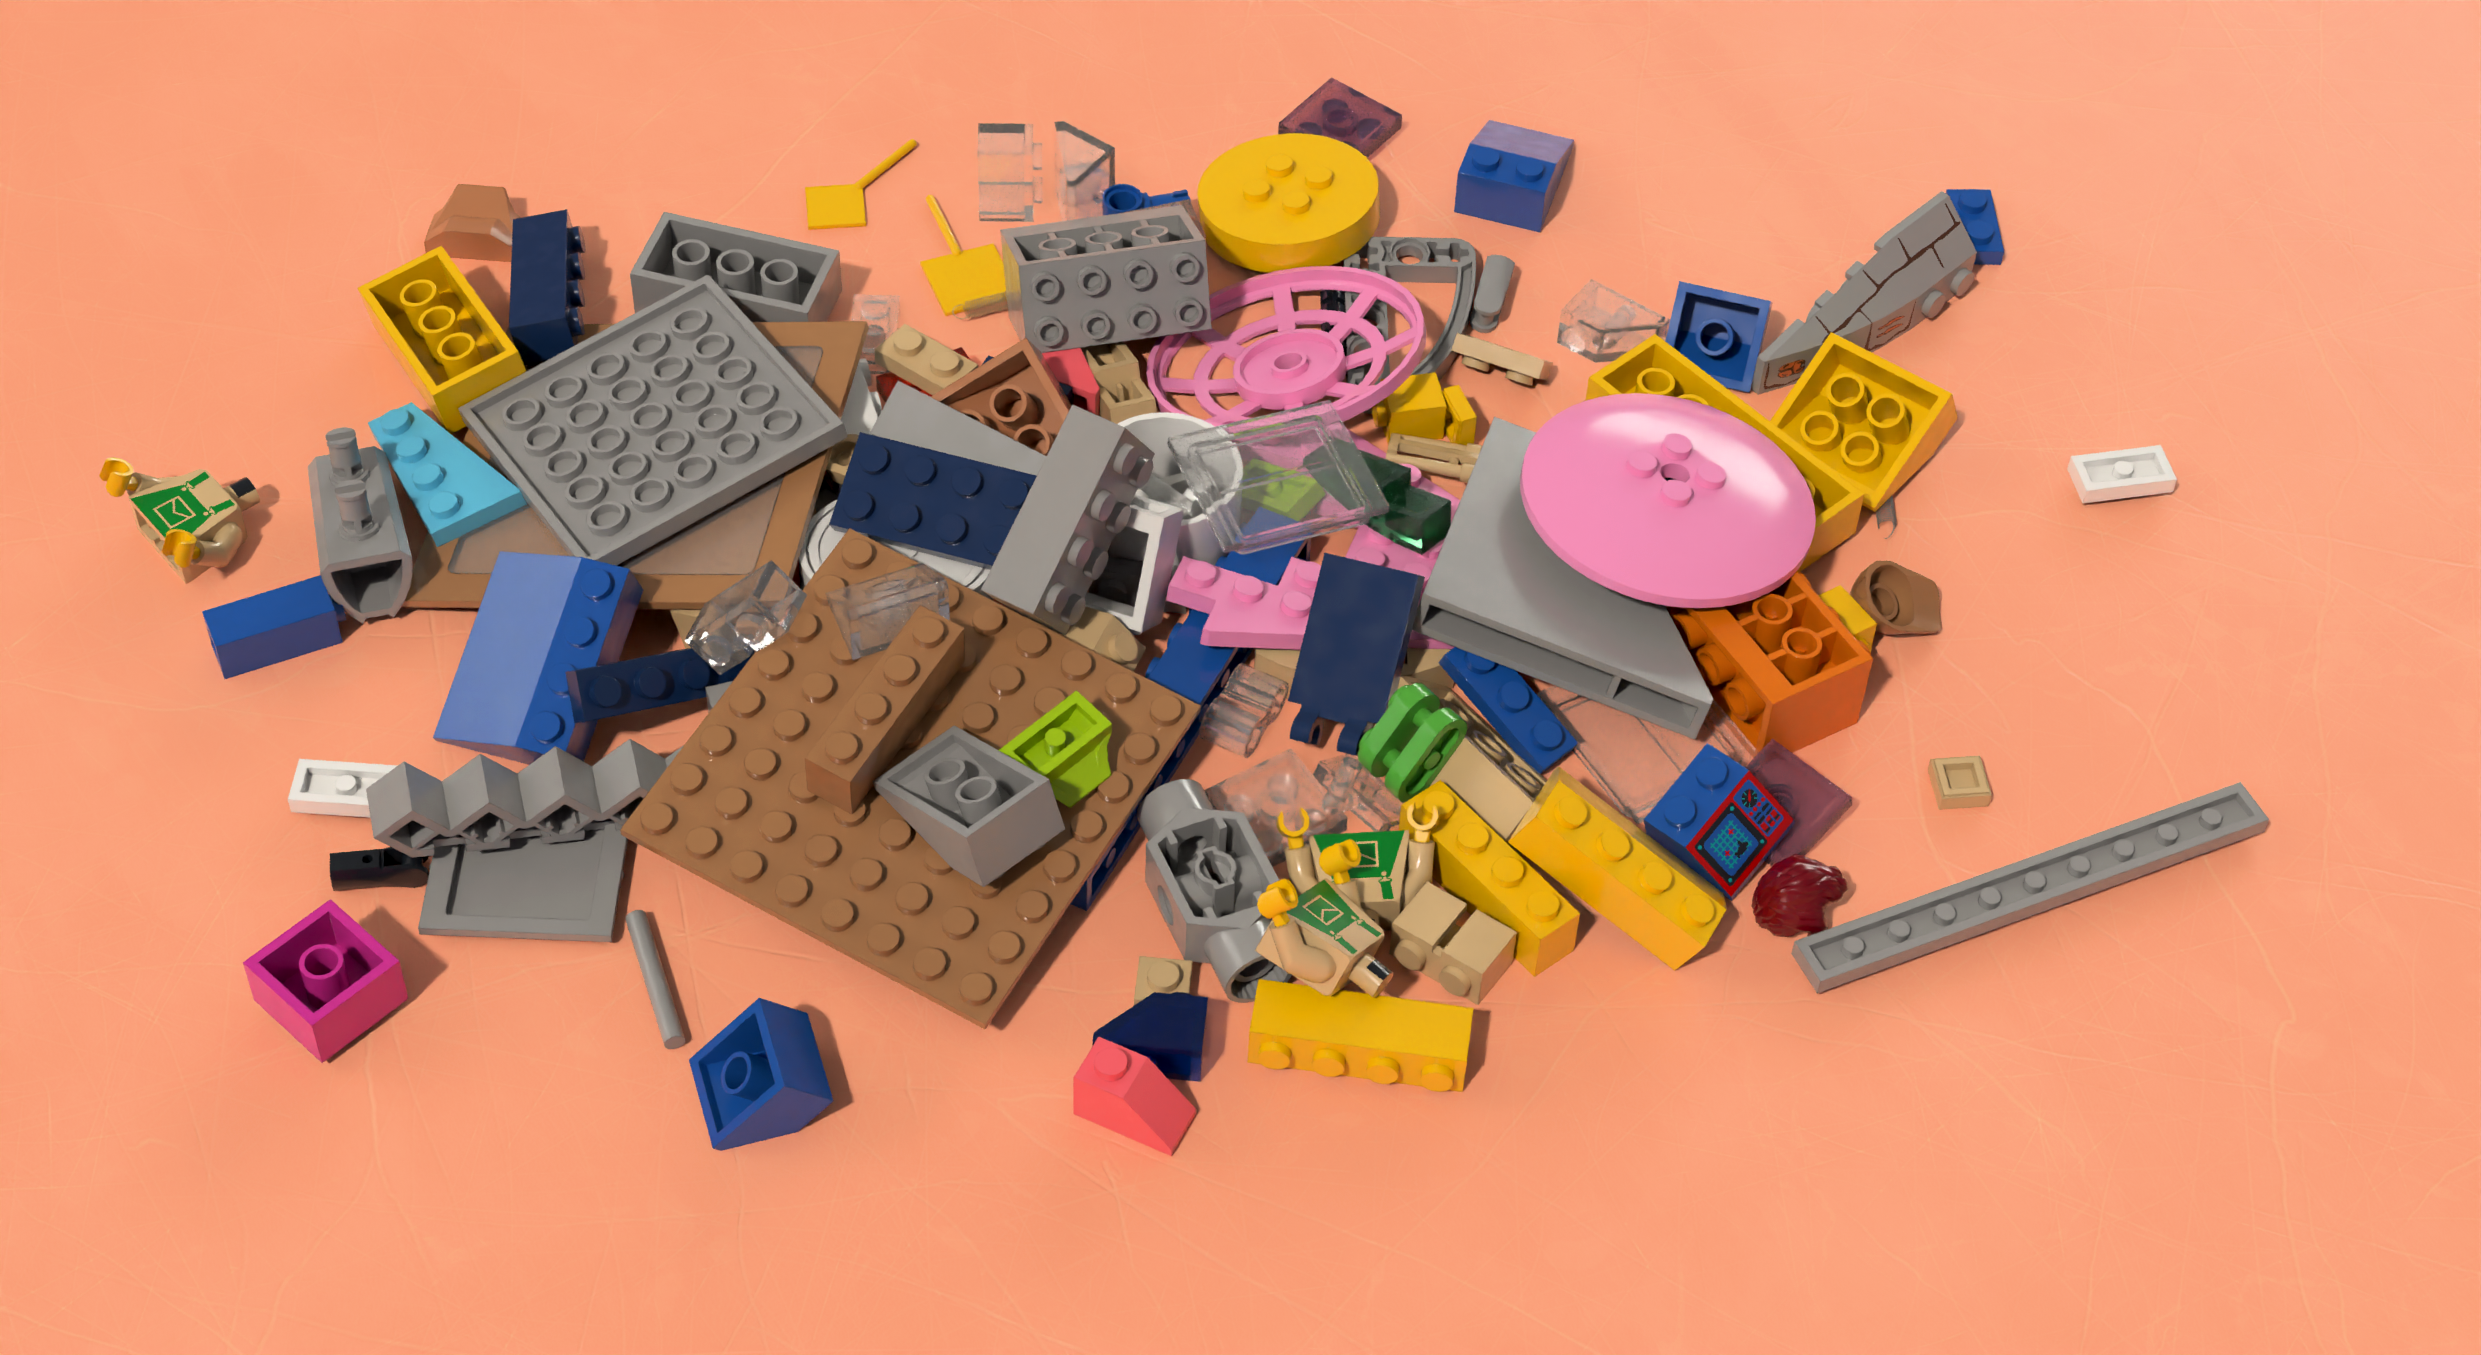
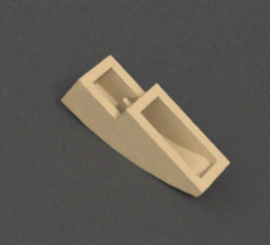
M1124 341L1081 347L1100 388V417L1118 424L1134 416L1157 413L1155 397L1140 378L1139 361Z

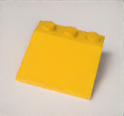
M1831 332L1770 422L1865 493L1862 505L1876 512L1934 454L1958 417L1952 393Z

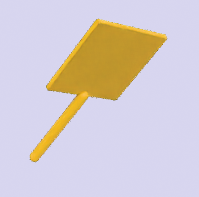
M928 195L926 202L952 254L920 261V265L945 317L953 315V308L954 314L967 311L965 302H968V300L972 301L977 298L1005 292L1004 265L994 243L961 251L934 196Z

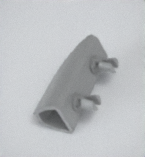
M342 427L333 429L325 435L330 454L315 457L307 467L320 574L333 600L338 605H343L344 611L359 622L364 623L368 618L388 614L394 618L407 597L412 580L413 563L386 452L375 446L358 449L355 430Z

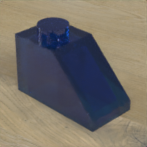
M1154 992L1096 1030L1093 1034V1045L1098 1037L1104 1038L1148 1057L1168 1079L1201 1082L1207 1030L1208 997L1193 996L1185 992H1174L1171 994Z

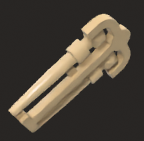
M1392 433L1385 461L1395 464H1410L1419 470L1460 478V482L1468 483L1482 445L1468 443L1466 446L1441 440ZM1397 451L1405 452V453H1410V454H1415V455H1420V456H1425V457H1430V458H1435V459H1440V460H1445V461H1449V462L1447 463V462H1442V461H1437V460H1432V459H1425V458H1419V457L1399 455V454H1397Z

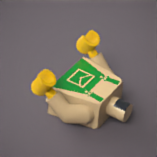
M110 457L105 460L99 475L101 480L107 481L105 487L111 496L121 497L127 491L137 529L185 584L193 581L212 566L225 567L229 564L238 548L245 543L248 537L242 512L260 502L256 488L247 477L223 488L207 470L198 469L182 476L156 478L134 472L132 465L126 460Z
M1413 802L1408 807L1407 820L1415 829L1414 839H1409V830L1309 835V844H1304L1303 834L1309 826L1308 813L1300 807L1299 814L1302 820V827L1298 831H1290L1283 823L1284 816L1281 811L1276 820V827L1283 837L1288 838L1289 847H1286L1284 852L1289 881L1295 887L1298 896L1325 878L1334 883L1333 876L1327 875L1319 865L1320 854L1329 846L1352 839L1360 849L1361 861L1359 865L1348 870L1350 880H1356L1361 908L1383 931H1392L1394 920L1427 881L1432 882L1435 842L1430 840V831L1434 830L1439 824L1440 812L1436 805L1433 804L1432 820L1426 825H1419L1414 820L1416 803Z
M1352 839L1329 846L1320 854L1319 865L1327 875L1333 876L1334 883L1325 878L1300 896L1297 895L1293 884L1286 878L1267 886L1266 892H1263L1258 899L1257 907L1265 918H1272V921L1255 951L1285 970L1288 974L1293 975L1325 996H1333L1349 983L1354 982L1370 996L1376 998L1386 988L1394 973L1373 957L1385 935L1383 929L1363 912L1356 880H1350L1348 870L1359 865L1361 861L1360 849Z

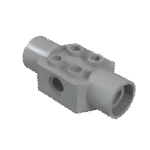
M1174 780L1154 789L1142 800L1136 814L1137 820L1148 839L1146 843L1145 882L1184 960L1210 963L1227 997L1238 1003L1255 1001L1258 979L1287 983L1292 975L1255 951L1272 921V918L1267 919L1259 912L1257 902L1260 895L1266 892L1267 886L1279 881V878L1244 812L1214 810L1202 785L1194 780Z

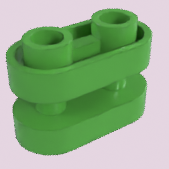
M1423 683L1400 687L1391 696L1388 703L1389 708L1376 726L1369 729L1359 742L1358 762L1374 777L1386 776L1385 787L1404 803L1432 784L1461 744L1467 732V723L1451 708L1439 709V698Z

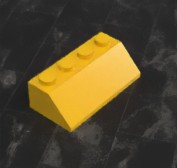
M1559 766L1552 772L1508 841L1514 848L1674 971L1706 946L1727 910L1723 892Z

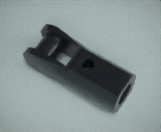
M392 847L330 853V879L333 891L384 886L421 887L428 881L429 871L423 866V863L428 860L429 856L412 858Z

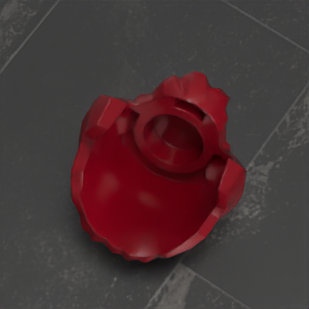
M1794 854L1773 864L1758 882L1751 905L1756 923L1761 928L1767 929L1774 936L1790 937L1799 932H1808L1807 936L1827 930L1828 921L1824 916V909L1828 905L1842 899L1843 894L1848 890V883L1837 866H1827L1804 855Z

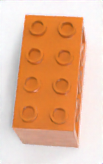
M1796 571L1783 585L1770 593L1736 605L1715 608L1666 606L1713 697L1710 710L1758 768L1858 722L1873 658L1867 646L1851 634L1841 622L1838 613L1822 601L1812 589L1809 580L1802 573Z

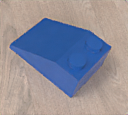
M1489 120L1470 142L1459 168L1454 212L1541 232L1573 149L1574 139Z

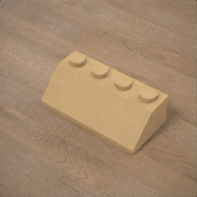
M1401 675L1397 690L1404 685L1423 683L1439 698V709L1451 708L1467 723V732L1463 741L1431 785L1439 780L1444 782L1514 851L1522 856L1523 854L1509 844L1508 841L1547 780L1521 758L1495 730L1448 686Z

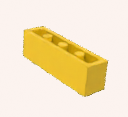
M1439 780L1401 805L1398 831L1409 830V839H1414L1415 829L1407 820L1408 807L1415 802L1416 812L1414 820L1419 825H1426L1432 820L1433 804L1436 805L1440 812V821L1437 827L1430 831V840L1435 842L1432 877L1449 894L1467 903L1466 911L1470 915L1477 909L1516 931L1513 957L1534 977L1574 951L1580 913L1444 782Z
M1258 979L1249 1030L1247 1063L1261 1064L1270 1069L1290 1068L1312 1071L1326 1077L1341 1075L1370 1079L1378 1084L1400 1083L1421 1086L1436 1092L1447 1090L1463 1092L1474 1008L1382 995L1373 998L1367 993L1340 990L1333 996H1325L1308 985Z

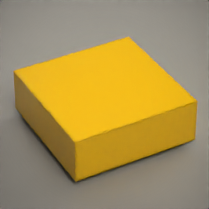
M1459 385L1443 388L1442 393L1447 405L1445 434L1451 443L1466 446L1468 443L1474 444L1477 422L1476 414Z

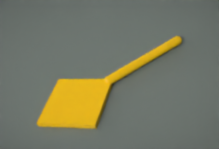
M910 139L855 184L805 187L808 230L866 226L863 188L915 148L917 142L914 139Z

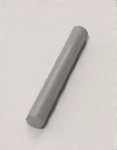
M635 910L627 914L625 920L664 1046L667 1049H676L684 1045L686 1041L646 912Z

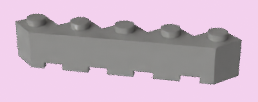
M629 739L591 766L555 746L519 773H515L488 757L479 754L443 781L404 761L366 789L373 837L414 858L433 856L434 847L465 844L466 852L507 848L510 847V839L540 836L542 844L582 840L585 837V831L604 829L605 825L615 824L617 832L620 831L682 747L667 758H663Z

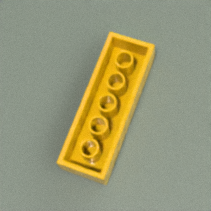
M1652 335L1589 377L1585 401L1603 396L1631 393L1657 394L1691 400L1726 412L1744 421L1768 437L1785 452L1804 477L1815 506V532L1808 554L1797 570L1798 573L1856 533L1865 493L1658 335Z

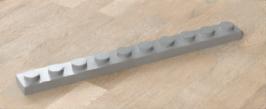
M2239 782L1794 941L1791 954L1818 994L2263 833L2269 819L2243 784Z

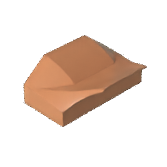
M458 184L444 207L436 212L432 218L424 241L425 252L427 253L442 245L450 258L511 262L513 219L521 217L515 213L506 189L497 186Z

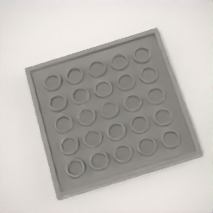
M709 275L696 280L458 408L463 422L511 483L520 489L523 498L568 555L584 557L616 566L848 437L844 423Z

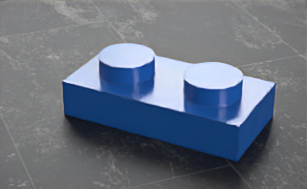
M1946 189V194L1950 196L1976 249L1977 254L1974 265H2001L2004 248L1991 189Z

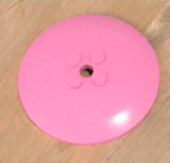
M1631 393L1609 395L1583 401L1556 414L1536 432L1528 445L1520 474L1522 502L1530 522L1546 545L1569 566L1592 581L1620 594L1645 602L1681 608H1715L1736 605L1759 598L1783 585L1795 574L1808 554L1815 532L1816 516L1811 492L1804 477L1786 453L1768 437L1744 421L1708 405L1687 399L1657 394ZM1664 478H1672V479H1676V480H1668V481H1667V480H1665Z

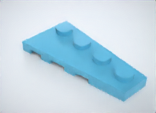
M412 402L398 409L390 410L383 416L368 422L375 440L381 450L386 452L391 468L437 547L527 505L519 488Z

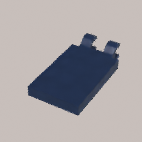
M1324 553L1288 698L1289 702L1302 705L1292 723L1290 739L1319 745L1323 735L1324 721L1329 719L1345 723L1338 739L1337 751L1358 756L1361 738L1369 729L1373 728L1374 723H1378L1389 708L1388 703L1391 696L1397 691L1425 579L1424 576Z

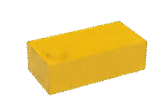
M442 245L357 288L375 329L442 426L450 434L466 427L458 410L459 407L526 372L519 351Z

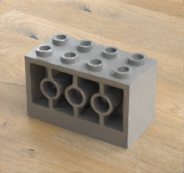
M1183 205L1000 229L1008 316L1019 340L1027 338L1041 353L1212 329L1206 242Z

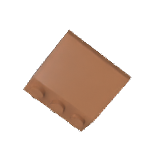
M1027 338L931 396V398L1045 456L1048 455L1072 406L1041 351Z

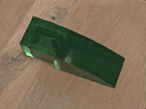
M1335 440L1329 441L1303 459V469L1327 494L1369 528L1391 541L1423 555L1446 538L1451 525V500L1411 486V468Z

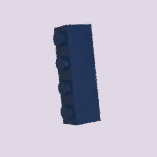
M567 209L513 219L509 330L524 365L545 362L577 345L578 336L585 333L580 311L581 307H585L584 293L580 280H585L584 264L581 253L586 251L581 227L572 226Z

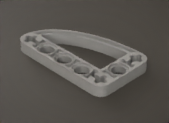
M1371 237L1360 250L1343 260V267L1360 269V258H1367L1369 263L1368 269L1363 268L1362 270L1378 273L1396 282L1456 283L1455 297L1446 326L1431 352L1411 373V375L1436 372L1440 381L1458 354L1451 351L1456 334H1466L1468 329L1476 278L1475 249L1469 242L1457 238ZM1409 255L1418 258L1420 262L1405 264L1400 262L1398 258ZM1430 258H1434V262H1429ZM1345 291V313L1359 294ZM1377 299L1363 319L1375 321L1378 324L1375 327L1383 335L1384 340L1387 341V303ZM1353 331L1346 337V356L1371 348L1363 337ZM1387 355V362L1383 373L1374 385L1379 384L1381 379L1390 375L1389 355ZM1372 362L1347 370L1346 383L1356 385L1361 383L1369 372ZM1372 408L1362 413L1372 414Z

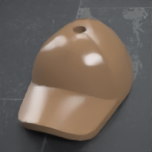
M1875 561L1862 571L1855 580L1850 595L1877 623V632L1895 635L1936 633L1941 630L1939 590L1933 580L1891 561Z

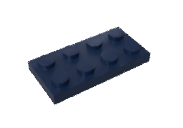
M860 432L829 525L835 531L846 533L850 528L875 541L991 570L1037 476Z

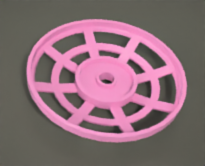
M1310 266L1279 270L1248 278L1209 295L1211 322L1236 308L1269 297H1273L1276 315L1250 323L1226 337L1213 328L1159 336L1148 357L1146 375L1150 392L1155 397L1156 406L1160 412L1189 415L1170 404L1167 400L1166 392L1195 394L1196 400L1202 409L1212 416L1204 421L1220 429L1230 440L1267 441L1295 437L1349 420L1372 408L1392 394L1409 378L1420 362L1426 346V326L1420 305L1411 292L1395 280L1378 273L1339 266ZM1311 290H1337L1360 294L1346 313L1322 309L1294 311L1292 293ZM1378 299L1399 311L1409 323L1410 329L1385 341L1377 327L1363 319V317ZM1328 322L1330 325H1334L1329 333L1317 329H1296V325L1323 324ZM1278 330L1277 333L1263 337L1247 348L1241 346L1242 343L1256 336ZM1353 331L1363 337L1371 346V348L1345 356L1341 343ZM1193 336L1211 348L1199 362L1193 380L1166 378V372L1172 358L1189 338ZM1413 343L1401 364L1383 381L1374 385L1383 373L1387 362V355ZM1224 357L1235 362L1233 366L1234 378L1209 380L1213 370ZM1372 362L1369 372L1361 383L1356 385L1342 382L1347 370ZM1238 392L1244 402L1227 411L1215 403L1210 394ZM1326 395L1341 398L1325 407L1304 413V407L1307 404L1315 402ZM1261 408L1285 409V417L1260 419L1247 416Z

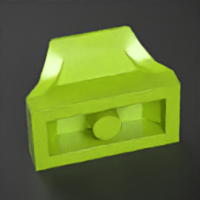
M1076 690L1000 748L999 751L1048 778L1055 799L1071 808L1112 775L1108 762L1107 748L1112 733V723Z

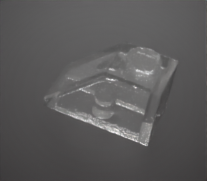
M1591 279L1561 309L1557 343L1595 363L1611 362L1654 334L1666 341L1670 319Z

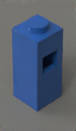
M321 575L202 611L209 639L224 679L343 643L338 623L346 620L343 605H338L331 595L328 594Z

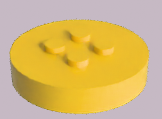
M1302 133L1276 134L1244 142L1216 158L1204 171L1198 184L1197 195L1200 227L1205 241L1212 250L1225 260L1254 271L1271 273L1299 267L1330 266L1360 250L1374 235L1380 220L1379 182L1372 163L1352 146L1320 135Z

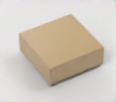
M1980 755L1930 759L1927 770L1939 810L1989 806L1992 794Z

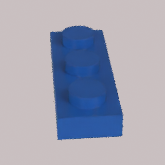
M1457 647L1447 652L1438 662L1507 744L1538 773H1544L1577 746L1578 742L1516 670Z

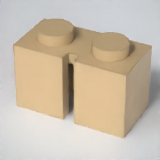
M1427 881L1392 923L1389 954L1395 957L1404 967L1410 970H1418L1437 981L1449 993L1455 996H1463L1479 1005L1512 964L1517 932L1477 909L1462 927L1456 925L1457 921L1466 912L1467 903Z

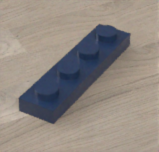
M752 637L737 638L566 671L574 723L705 698V687L731 682L737 677L754 654Z

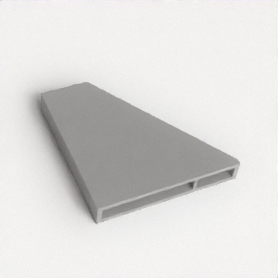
M1494 417L1423 592L1412 630L1689 738L1696 739L1711 707L1713 697L1666 606L1620 594L1592 581L1569 566L1546 545L1527 516L1520 492L1522 463L1528 445L1536 432Z

